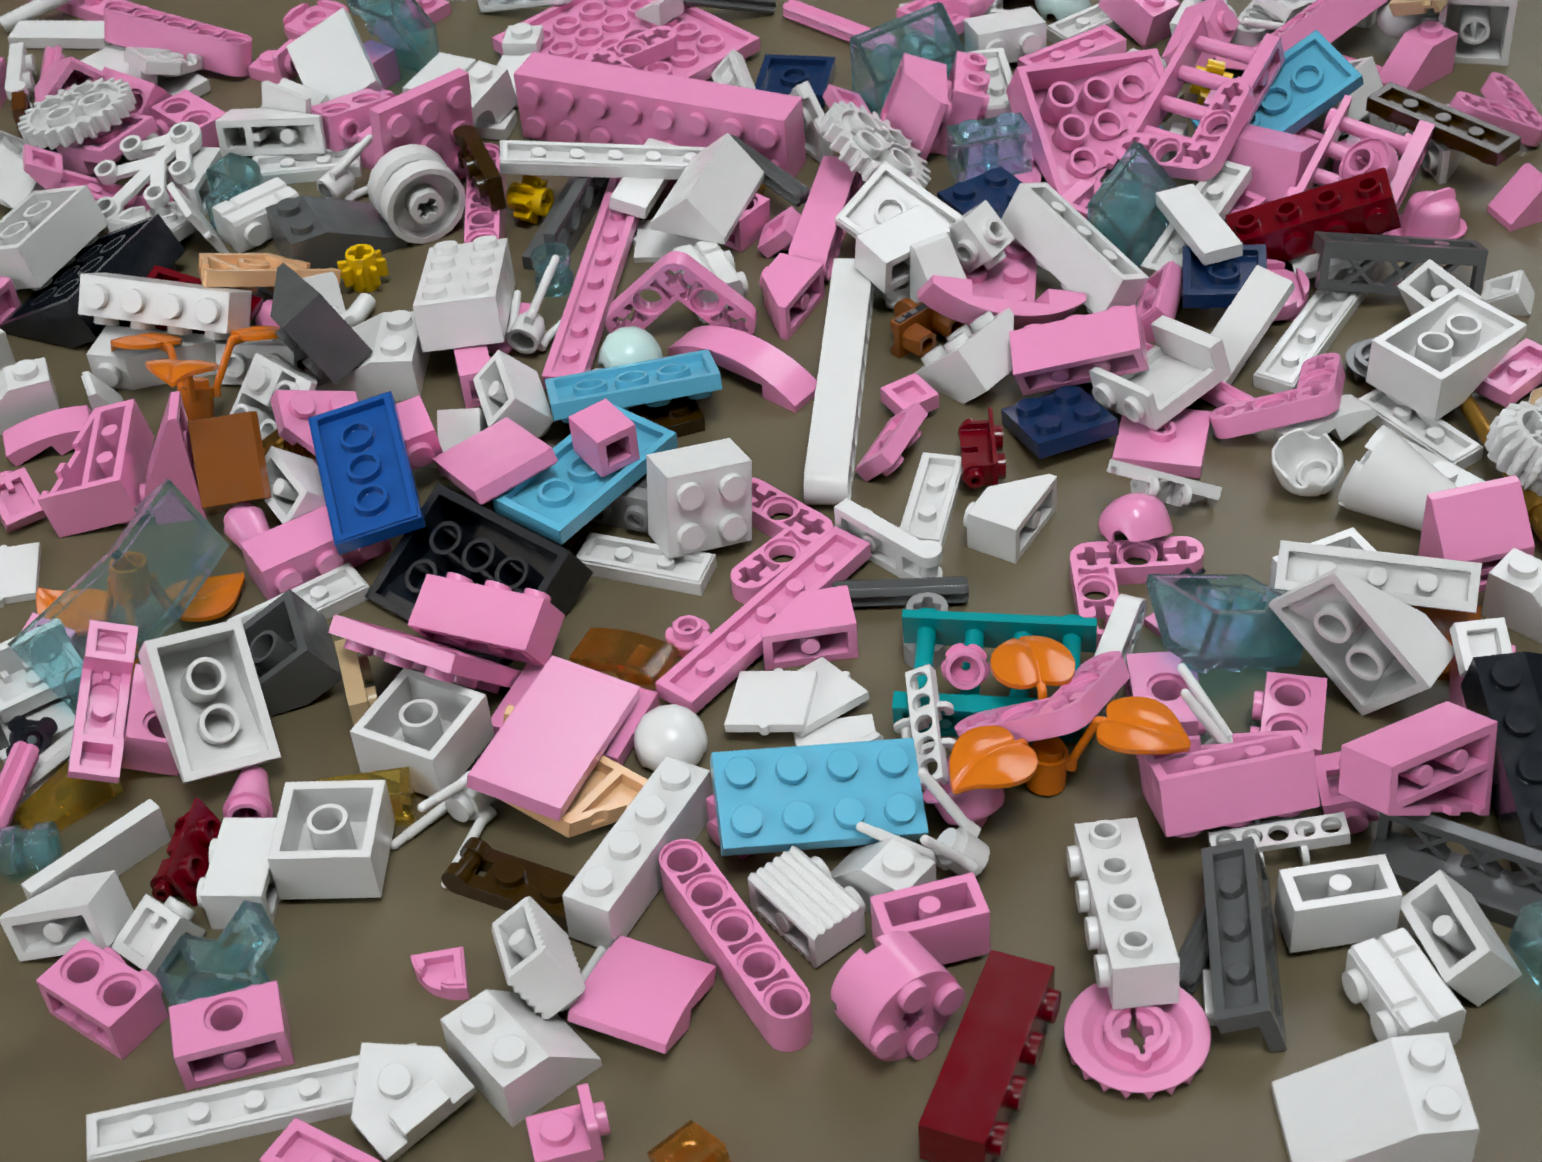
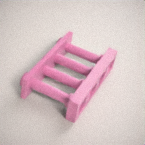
M1197 14L1191 26L1183 31L1177 50L1138 117L1131 120L1127 135L1141 132L1190 138L1159 128L1167 112L1201 121L1208 107L1176 98L1184 83L1188 82L1217 91L1221 84L1232 79L1193 68L1202 52L1248 64L1242 77L1237 78L1245 79L1255 96L1254 107L1245 123L1249 124L1285 62L1281 37L1266 33L1259 47L1256 46L1253 49L1209 38L1205 18ZM1228 124L1217 125L1210 134L1217 135L1226 130Z
M1345 95L1338 109H1330L1324 123L1323 130L1326 132L1297 187L1290 185L1285 197L1310 190L1315 184L1324 186L1340 181L1338 174L1326 171L1323 167L1328 158L1341 162L1343 155L1349 149V147L1336 143L1341 133L1344 132L1361 139L1379 137L1397 150L1399 156H1402L1398 160V169L1395 177L1390 182L1398 211L1428 151L1435 124L1420 120L1413 134L1406 132L1403 136L1349 118L1348 113L1352 97ZM1384 232L1378 235H1387L1388 232Z

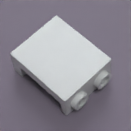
M1164 315L1151 323L1156 345L1147 351L1149 370L1122 376L1115 375L1097 366L1089 371L1093 385L1092 394L1099 404L1105 409H1110L1133 422L1141 423L1154 430L1159 429L1231 375L1221 338Z

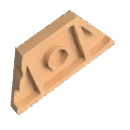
M199 253L198 272L202 286L233 287V289L252 291V293L257 292L258 287H268L269 290L274 291L277 267L283 262L301 278L334 272L340 285L341 270L310 269L309 262L289 259L270 253Z
M511 704L505 708L503 724L515 708ZM602 755L560 821L508 802L505 803L570 838L617 822L648 779Z

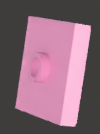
M1184 409L1157 430L1141 423L1133 422L1122 415L1118 430L1119 435H1117L1112 459L1180 477L1200 479L1211 426L1209 415L1212 411Z

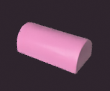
M1173 260L1166 263L1149 277L1136 305L1144 326L1146 342L1156 343L1151 323L1162 315L1174 320L1176 318L1183 294V270Z

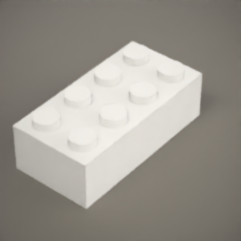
M487 235L478 237L471 243L458 244L456 241L448 240L439 242L434 247L429 248L413 304L422 352L504 342L515 288V276L507 238L497 239L496 236Z

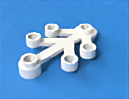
M179 122L171 127L167 135L141 141L137 135L128 136L121 141L120 149L126 159L136 161L118 166L112 160H104L97 164L94 173L103 185H111L120 179L134 176L112 198L102 197L96 201L107 221L125 211L123 207L149 181L150 186L143 193V197L149 207L160 209L167 205L170 200V196L166 191L167 163L175 156L176 160L169 166V172L174 181L178 184H184L193 179L195 170L192 167V154L196 153L202 146V131L196 123ZM159 151L155 156L137 160L144 154ZM108 225L103 229V231L109 232Z

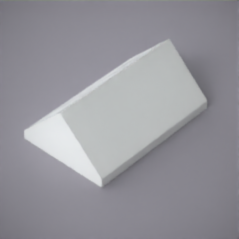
M726 133L692 157L650 222V228L656 231L725 245L765 179L764 171Z

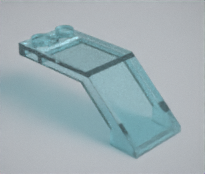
M169 479L162 482L133 509L136 515L108 553L7 644L75 714L90 620L138 626L135 660L139 657L138 653L144 641L159 638L182 617L229 547L224 538Z

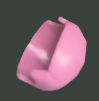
M1129 493L1113 500L1102 511L1098 520L1101 536H1105L1110 543H1114V536L1124 533L1130 542L1138 543L1164 537L1174 532L1164 503L1157 497L1144 493Z

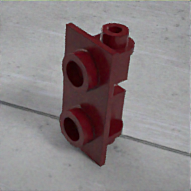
M989 407L988 420L966 419L958 428L962 480L971 488H979L984 485H998V479H1006L1005 453H997V451H1003L1002 425H994L992 407Z
M199 797L194 799L190 811L176 820L174 825L175 831L166 850L170 858L162 860L157 874L151 879L152 895L159 901L166 902L169 896L182 895L192 907L198 904L197 885L199 879L206 877L210 864V842L213 838H218L222 825L221 821Z

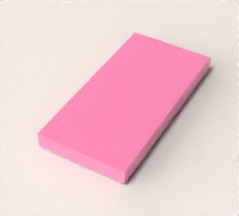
M552 655L468 773L467 787L560 821L638 701L640 686Z

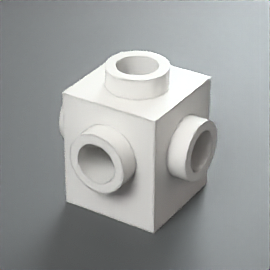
M987 200L963 214L948 227L950 239L958 259L968 273L982 265L987 270L995 266L1006 257L1003 249L1015 239Z

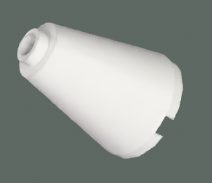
M1382 425L1365 445L1368 451L1360 462L1356 460L1338 495V504L1348 510L1422 531L1427 494L1457 488V486L1393 429Z

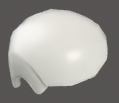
M1297 428L1279 437L1271 450L1273 470L1280 484L1290 493L1299 496L1326 494L1338 484L1344 473L1343 452L1325 433L1319 437L1312 436L1304 428Z
M677 704L657 706L642 716L634 732V750L642 767L653 771L656 770L665 756L696 766L708 747V738L703 722L689 708Z

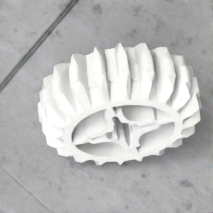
M1521 401L1519 404L1510 403L1506 409H1502L1499 416L1494 418L1489 427L1490 431L1486 436L1487 440L1484 446L1489 452V459L1497 463L1496 469L1498 471L1504 472L1509 476L1516 475L1524 490L1529 489L1537 493L1538 496H1542V404L1535 403L1532 405L1525 401Z

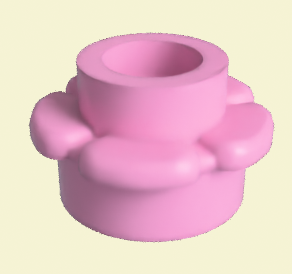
M693 615L681 616L673 621L672 627L666 629V642L671 644V649L677 656L684 658L710 635V632H708L710 631V625L705 620Z
M958 643L946 651V660L941 664V671L944 678L954 687L961 690H971L986 681L990 673V664L986 662L987 654L980 646L976 644L965 646L963 643ZM968 662L971 667L968 670H964L961 664Z

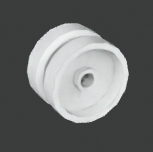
M407 144L396 147L386 153L371 170L367 184L369 199L378 213L386 221L394 234L408 243L425 244L439 240L452 231L462 218L466 203L464 187L438 153L425 145Z

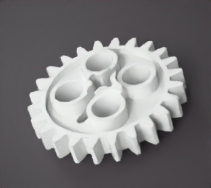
M112 77L106 81L103 78L95 82L87 80L78 86L77 84H72L68 90L59 89L58 94L54 96L47 95L45 100L35 102V108L25 110L26 115L19 117L20 122L17 125L25 144L34 147L38 146L41 149L49 146L50 150L57 148L59 145L66 148L76 141L78 144H81L84 138L87 137L97 138V133L101 131L109 132V127L120 125L122 123L120 119L129 117V111L135 110L134 104L137 101L129 83H124L123 79L116 81Z
M840 101L839 104L835 102L821 119L823 124L820 129L825 132L823 138L832 143L829 148L839 152L841 155L838 159L846 162L850 166V171H858L864 182L873 175L884 161L924 189L930 182L931 178L929 175L931 171L925 167L928 164L927 161L919 157L921 151L910 146L912 141L901 134L902 131L900 129L890 127L889 120H880L875 111L870 114L863 105L858 109L851 101L848 105L844 101Z

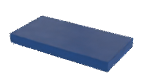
M391 391L308 418L333 540L339 555L426 527L396 401Z

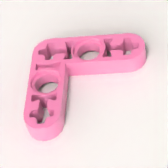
M656 26L593 51L585 57V60L640 69L675 54L678 50L677 33L670 26Z
M1491 72L1481 88V93L1485 98L1459 91L1449 104V107L1521 136L1522 144L1537 147L1542 141V116L1519 85L1501 73Z
M1233 78L1227 80L1220 85L1214 94L1192 139L1141 132L1131 133L1119 141L1116 147V155L1122 166L1129 172L1194 181L1212 179L1220 172L1254 107L1255 96L1245 79ZM1228 124V127L1222 133L1217 135L1210 134L1217 125ZM1178 151L1172 160L1160 162L1166 153Z
M674 251L667 253L610 304L605 323L609 333L621 327L636 326L645 329L673 303L679 300L710 325L729 327L753 335L756 327L757 311L752 303L690 255ZM670 270L673 272L682 270L684 271V275L679 272L675 275L670 274ZM648 289L654 290L659 293L661 299L656 302H649L640 296V292ZM702 290H710L716 293L719 298L714 302H704L700 300L697 293ZM633 307L635 310L632 315V320H629L626 317L632 312ZM741 317H743V318L746 319V320H745V322H744V321L738 320V319H740Z
M1325 353L1303 362L1296 389L1231 403L1215 409L1209 415L1215 437L1218 439L1234 438L1309 421L1334 413L1340 407L1345 381V373L1340 355L1338 353Z
M752 477V526L772 537V539L731 570L730 580L733 598L745 605L833 528L832 521L827 516L763 480ZM780 513L791 515V517H789L788 519L774 520L770 518L771 516ZM781 555L793 557L791 561L783 563L772 560L774 557Z
M1188 536L1160 537L1138 543H1132L1127 539L1114 540V543L1109 541L1086 542L1075 546L1070 552L1069 574L1076 615L1085 618H1104V627L1106 628L1119 596L1117 585L1170 582L1187 567L1195 573L1203 567L1204 547L1202 543ZM1129 558H1142L1148 562L1143 565H1131L1125 560ZM1089 592H1102L1108 597L1101 600H1091L1084 595ZM1098 625L1096 650L1105 630L1099 629Z
M1120 651L1102 653L1081 664L1075 671L1072 681L1067 685H1062L1051 697L978 712L964 718L954 728L959 738L963 733L972 728L995 725L1007 729L1015 740L1023 738L1027 742L1070 734L1085 727L1093 720L1130 678V673Z

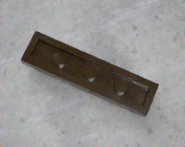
M1393 82L1388 83L1367 97L1366 111L1413 132L1420 120L1435 124L1431 137L1432 140L1444 144L1449 149L1458 150L1472 156L1484 164L1497 167L1520 150L1521 136Z

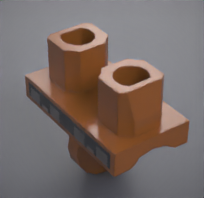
M903 298L894 305L895 317L890 320V327L894 335V345L891 347V354L900 359L912 352L922 358L935 348L938 335L942 334L948 337L963 326V323L936 312L922 302L916 304L912 299Z

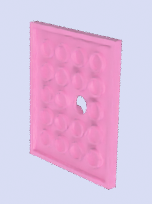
M572 0L569 4L554 5L521 22L530 25H543L544 40L539 53L585 60V57L593 51L658 26L636 17L635 14L636 11L654 0ZM684 5V12L663 25L670 26L676 30L677 52L639 70L706 81L711 78V73L733 49L743 55L744 60L760 51V38L702 9ZM506 31L492 37L493 50L502 55V41Z

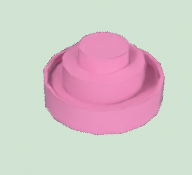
M1379 137L1361 139L1350 146L1343 155L1339 166V178L1344 180L1386 167L1388 178L1391 182L1398 169V155L1391 145Z

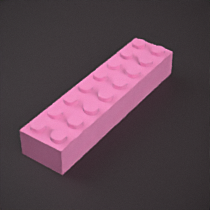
M533 52L513 73L523 137L549 142L644 145L648 138H652L676 146L708 147L728 133L741 139L794 178L806 163L802 97Z

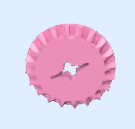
M1096 982L1082 991L1071 1004L1064 1023V1042L1070 1054L1071 1064L1079 1066L1085 1081L1090 1079L1099 1082L1103 1092L1110 1088L1119 1090L1125 1099L1132 1093H1144L1150 1100L1155 1092L1164 1090L1172 1095L1179 1084L1185 1083L1190 1085L1194 1074L1204 1068L1206 1057L1210 1052L1211 1030L1209 1021L1200 1004L1181 987H1179V1003L1113 1010L1107 987L1098 988ZM1131 1017L1134 1018L1136 1030L1140 1031L1142 1038H1145L1142 1054L1139 1047L1134 1045L1132 1038H1129L1132 1023Z

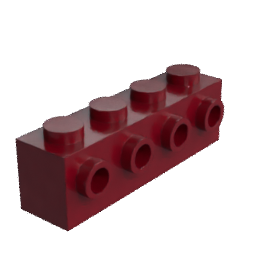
M1386 167L1226 215L1227 225L1243 245L1266 244V258L1282 262L1316 253L1317 251L1313 248L1315 231L1378 235L1402 228Z
M991 949L919 1121L920 1159L930 1162H992L994 1156L1003 1158L1011 1133V1124L1007 1123L1012 1110L1020 1112L1024 1105L1028 1090V1078H1025L1029 1065L1033 1067L1039 1065L1045 1045V1034H1042L1046 1022L1054 1024L1060 1009L1062 992L1054 989L1055 966Z

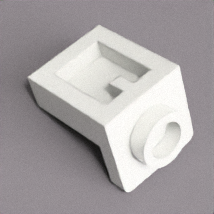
M145 894L110 948L156 977L186 932L201 939L206 930L191 921L196 912L179 900L169 896L166 902L162 903Z

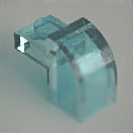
M232 152L206 170L211 192L204 196L211 225L216 230L212 213L213 206L224 201H230L232 197L264 183L257 162Z
M244 900L217 940L181 934L155 975L171 1006L190 1002L197 998H206L243 989L250 985L268 983L270 980L262 965L272 953L280 937L262 904Z

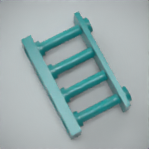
M920 608L918 610L902 609L904 643L916 644L913 669L928 664L933 667L935 644L953 646L963 643L965 646L976 644L982 649L983 647L997 648L1007 640L1012 638L1019 639L1023 636H1044L1060 642L1074 657L1075 671L1080 667L1081 652L1096 653L1097 618H1085L1076 614L1042 616L938 611L933 608ZM963 662L962 669L968 670L971 667L970 664ZM926 675L917 677L919 689L926 685ZM980 684L971 690L960 689L958 694L939 693V701L950 702L954 707L952 715H946L944 711H941L942 720L939 721L941 736L958 737L954 727L970 715L985 710L1038 700V698H1030L1029 689L1019 690L1010 688L1009 696L1007 697L980 695ZM894 691L892 713L894 724L903 718L910 717L907 692ZM928 696L920 698L921 707L930 703ZM932 723L929 724V728L918 732L923 733L928 731L931 728ZM1089 724L1073 733L1058 736V738L1065 743H1078Z

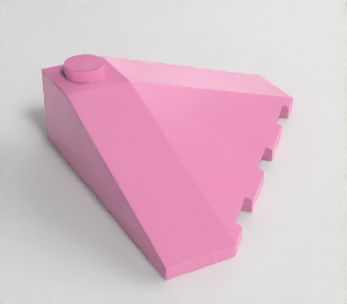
M1157 48L1018 66L1006 89L1008 101L1016 125L1044 178L1058 194L1063 195L1079 180L1083 179L1094 184L1095 197L1103 184L1100 182L1102 176L1107 169L1112 170L1118 160L1116 155L1117 144L1127 135L1131 120L1138 117L1165 70Z

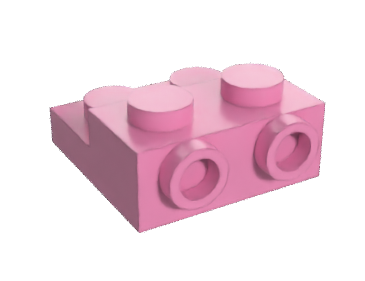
M961 51L956 53L948 80L952 82L948 100L951 101L950 104H953L948 122H941L938 129L940 139L935 151L937 154L949 156L953 142L960 143L964 127L974 129L978 115L984 116L990 97V94H987L990 74L985 73L988 61L982 54L976 52L964 53Z
M130 113L129 117L120 119L122 122L120 125L109 127V132L101 131L97 133V138L87 137L84 138L81 144H78L76 141L66 148L59 145L56 148L57 152L62 154V162L66 170L83 173L84 175L95 174V167L100 162L112 160L116 163L121 159V156L124 154L120 149V143L124 138L137 135L141 141L147 140L149 135L157 131L159 128L154 117Z

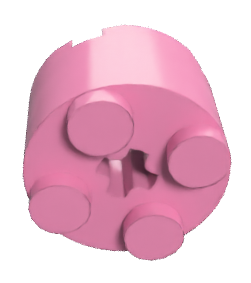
M892 931L876 938L881 943L880 946L868 954L860 948L843 965L831 989V1000L836 1004L837 1009L833 1011L877 1059L897 1061L911 1055L915 1060H921L931 1054L937 1047L939 1042L938 1033L946 1025L952 1013L964 1002L965 991L958 985L955 977L911 934L904 931Z

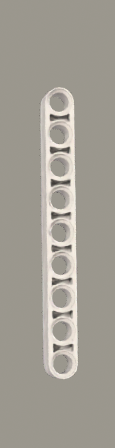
M834 258L804 470L805 505H837L845 498L851 500L875 295V285L855 268V258Z

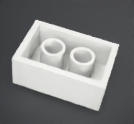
M87 185L33 191L0 220V276L11 278L15 290L31 288L33 291H37L50 285L53 281L52 276L60 269L71 265L76 260L75 255L82 248L96 242L98 239L97 234L108 225Z

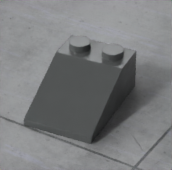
M301 195L295 198H285L277 204L265 207L274 245L279 253L285 258L309 262L310 269H338L337 262L346 260V250L357 244L371 245L374 251L380 249L382 254L408 246L405 240L394 234L372 202Z
M284 262L277 267L270 315L280 327L275 334L292 352L299 347L308 356L302 363L319 380L326 375L337 385L373 351L317 290Z
M292 590L286 591L243 624L269 717L310 704L342 679L339 660L331 634L328 633L329 627L326 618Z

